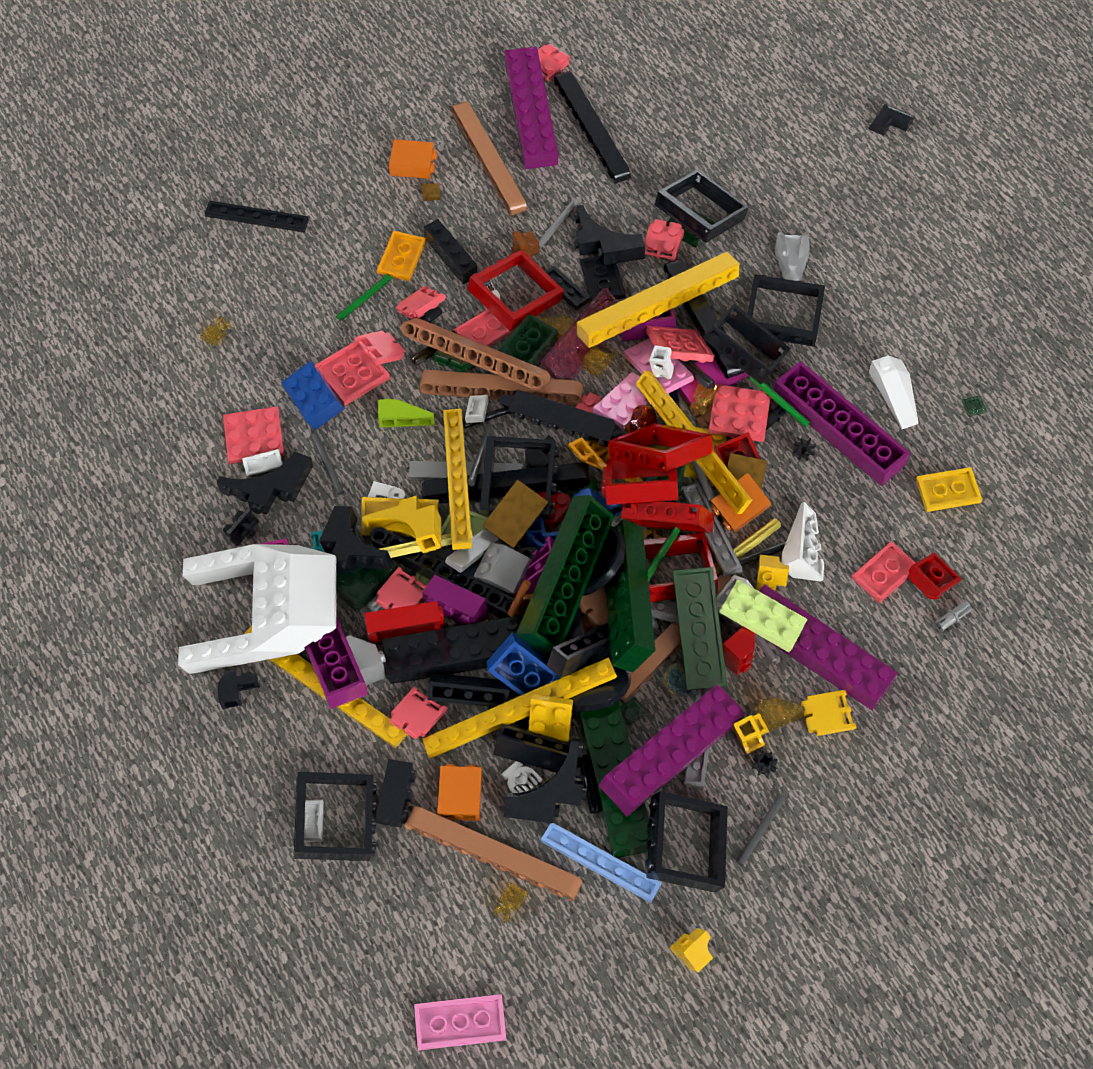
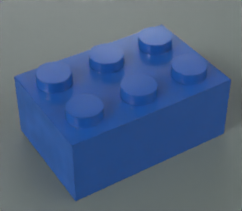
M311 361L281 382L306 422L315 430L345 409L320 370Z
M513 632L487 660L488 671L519 695H524L560 678L547 667L548 659Z

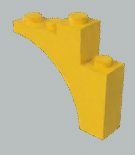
M417 495L400 500L398 506L362 516V522L369 535L374 528L382 527L390 532L405 533L414 537L422 553L441 548L440 514L435 504L422 507Z

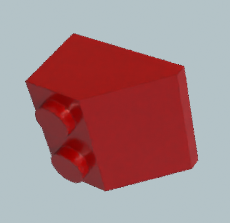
M743 626L723 643L724 663L736 676L741 672L746 673L752 666L751 661L754 658L753 653L755 649L754 632Z

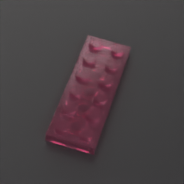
M603 288L541 360V363L554 379L573 380L599 349L598 345H602L605 342L603 341L588 348L577 336V322L618 303L608 288Z

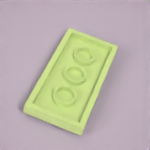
M740 580L736 581L719 613L787 652L792 650L807 621L803 616Z

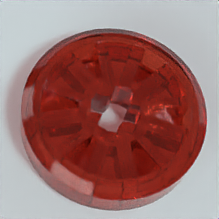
M638 405L634 409L630 420L631 432L653 423L658 424L656 413L651 406Z

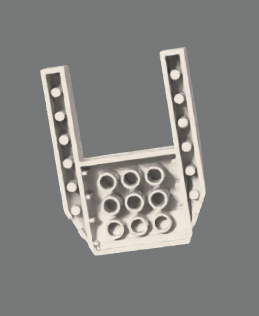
M252 544L183 559V577L192 585H201L253 574L252 633L179 647L178 666L188 674L299 654L305 650L304 647L312 641L316 642L324 634L333 631L336 628V556L300 545Z

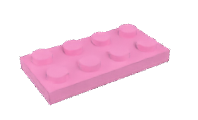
M650 338L624 351V356L641 374L648 370L654 375L649 359L655 346ZM678 359L671 360L674 365L671 379L655 377L668 394L694 380L693 374Z
M631 372L593 407L592 413L613 419L619 424L621 430L628 427L650 405V402L635 384L640 376Z
M502 994L414 1004L418 1051L506 1040Z

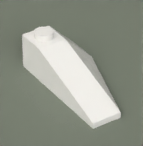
M889 355L873 360L869 374L901 430L917 425L918 417L911 378L902 360Z
M805 502L801 503L782 552L781 563L789 566L788 574L792 578L822 581L824 577V561L818 558L817 550L822 549L821 544L818 543L815 537L819 533L816 513Z

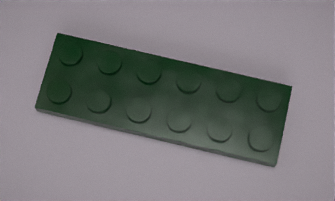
M713 567L673 571L686 691L709 689L717 684L720 687H727Z

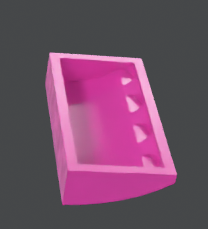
M714 358L713 362L695 363L714 380V388L707 390L694 378L693 381L677 390L678 394L695 408L700 399L708 400L714 396L716 384L733 386L749 375L743 373L727 379Z

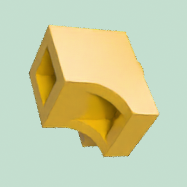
M760 555L756 590L759 591L764 584L776 591V585L786 586L789 566L782 564L779 561V557Z
M760 713L754 716L750 715L733 724L732 729L747 755L765 746L761 736L768 733L769 730Z
M696 928L690 935L684 933L670 947L671 951L690 970L699 972L713 959L708 951V941L711 936L706 930Z

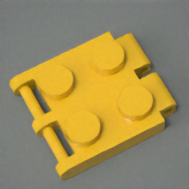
M846 690L807 696V699L801 702L804 717H808L805 721L809 733H816V736L857 728L856 724L852 721L850 714L852 710L848 706L845 697L847 695ZM840 697H842L844 707H842ZM844 714L847 715L849 724H847Z

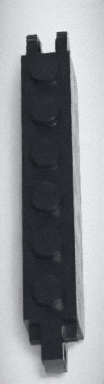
M523 391L516 392L514 397L504 394L499 399L500 404L508 408L516 419L524 421V418L530 420V423L538 426L542 423L547 425L548 429L554 431L561 429L564 430V434L569 436L577 434L588 442L591 439L596 440L597 444L604 447L609 445L608 441L627 434V432L620 429L619 424L613 419Z

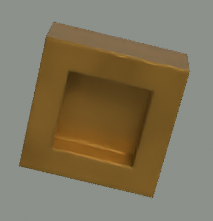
M439 183L422 184L423 201L440 200Z

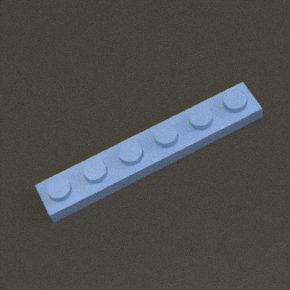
M550 823L541 838V842L650 903H652L662 885L658 880L646 878L647 874L554 823Z

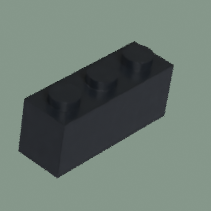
M388 759L376 813L377 824L402 828L403 821H407L408 809H406V804L411 802L413 790H410L411 782L415 783L417 774L413 763Z

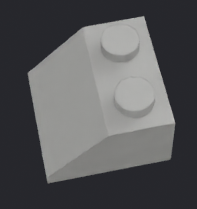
M490 542L474 577L497 590L516 594L531 559L505 545Z
M350 635L347 636V642L365 684L369 685L386 678V660L382 650L378 652L375 644Z

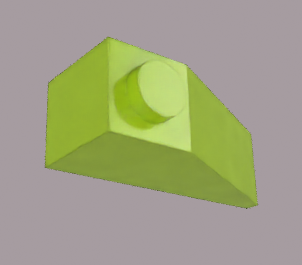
M386 398L378 400L380 428L435 426L434 413L398 399Z

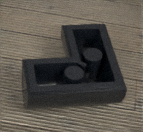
M884 104L870 124L869 130L884 136L892 125L906 132L912 124L914 116Z

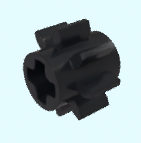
M801 437L800 443L795 441L794 445L798 448L794 449L793 453L799 455L798 459L802 457L808 461L809 455H815L812 449L816 448V444L811 443V438L804 440ZM804 446H807V447H808L807 450H805V452H803V451H802V448H803Z
M761 750L760 756L754 755L753 760L756 763H753L752 769H757L758 776L765 774L766 777H769L770 771L776 772L777 768L774 765L777 764L778 759H773L772 752L764 753Z

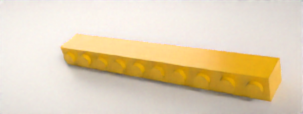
M728 252L722 253L578 321L577 336L588 348L597 345L701 294H705L724 283L739 277L740 263Z

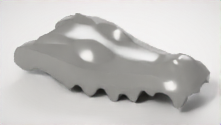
M783 232L777 233L775 255L783 279L802 282L803 272L810 252L807 233H802L801 236L783 235Z

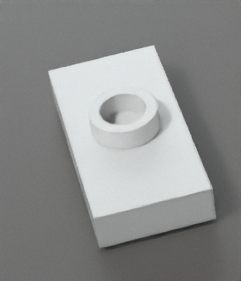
M488 395L470 396L465 415L466 423L484 422L489 402Z
M279 449L242 458L247 477L274 471L283 465Z
M305 800L304 842H323V800Z

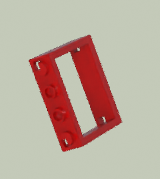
M522 249L516 253H511L503 260H498L496 264L490 267L487 266L483 271L474 273L469 278L470 281L467 290L509 331L558 304L564 293V290ZM518 265L547 294L512 312L484 283Z
M657 423L608 441L609 457L611 460L664 472L671 471L713 453L712 434ZM654 443L673 448L664 451L646 446Z
M607 460V467H603V498H606L607 505L678 500L677 468L664 472L620 461ZM669 475V480L613 484V479Z
M655 501L625 503L622 505L621 518L647 528L672 530L673 527H678L681 531L713 533L715 514L698 504ZM691 507L697 508V512L691 511Z
M705 533L677 536L664 557L700 552L704 568L713 567L715 591L718 594V577ZM667 537L644 540L646 559L656 556ZM674 583L649 585L650 602L675 599Z
M437 601L364 613L367 634L372 644L382 643L383 639L438 630L444 627L442 606L438 607Z

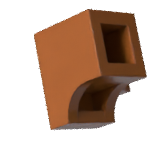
M518 230L512 233V252L516 253L522 249L530 258L539 253V241L532 231L520 233Z

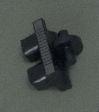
M249 508L245 511L239 510L234 517L235 523L233 525L227 524L223 528L225 535L236 546L247 535L253 537L256 534L253 528L259 521Z

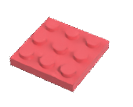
M647 326L646 334L654 346L671 348V360H695L701 363L706 361L713 362L715 355L697 330Z
M355 341L315 365L344 406L390 379V374L381 364L375 365L371 356L366 354L362 346Z
M716 384L708 433L736 438L749 432L753 441L764 442L770 397L764 391Z
M278 406L223 415L229 464L243 462L242 458L276 449L280 450L281 456H285Z

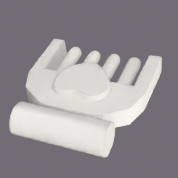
M517 761L501 773L504 780L508 779L507 786L512 793L524 792L519 786L528 791L529 789L525 786L526 784L533 789L534 786L528 781V778L535 785H538V782L541 783L543 779L532 768L528 766L522 767L523 764Z

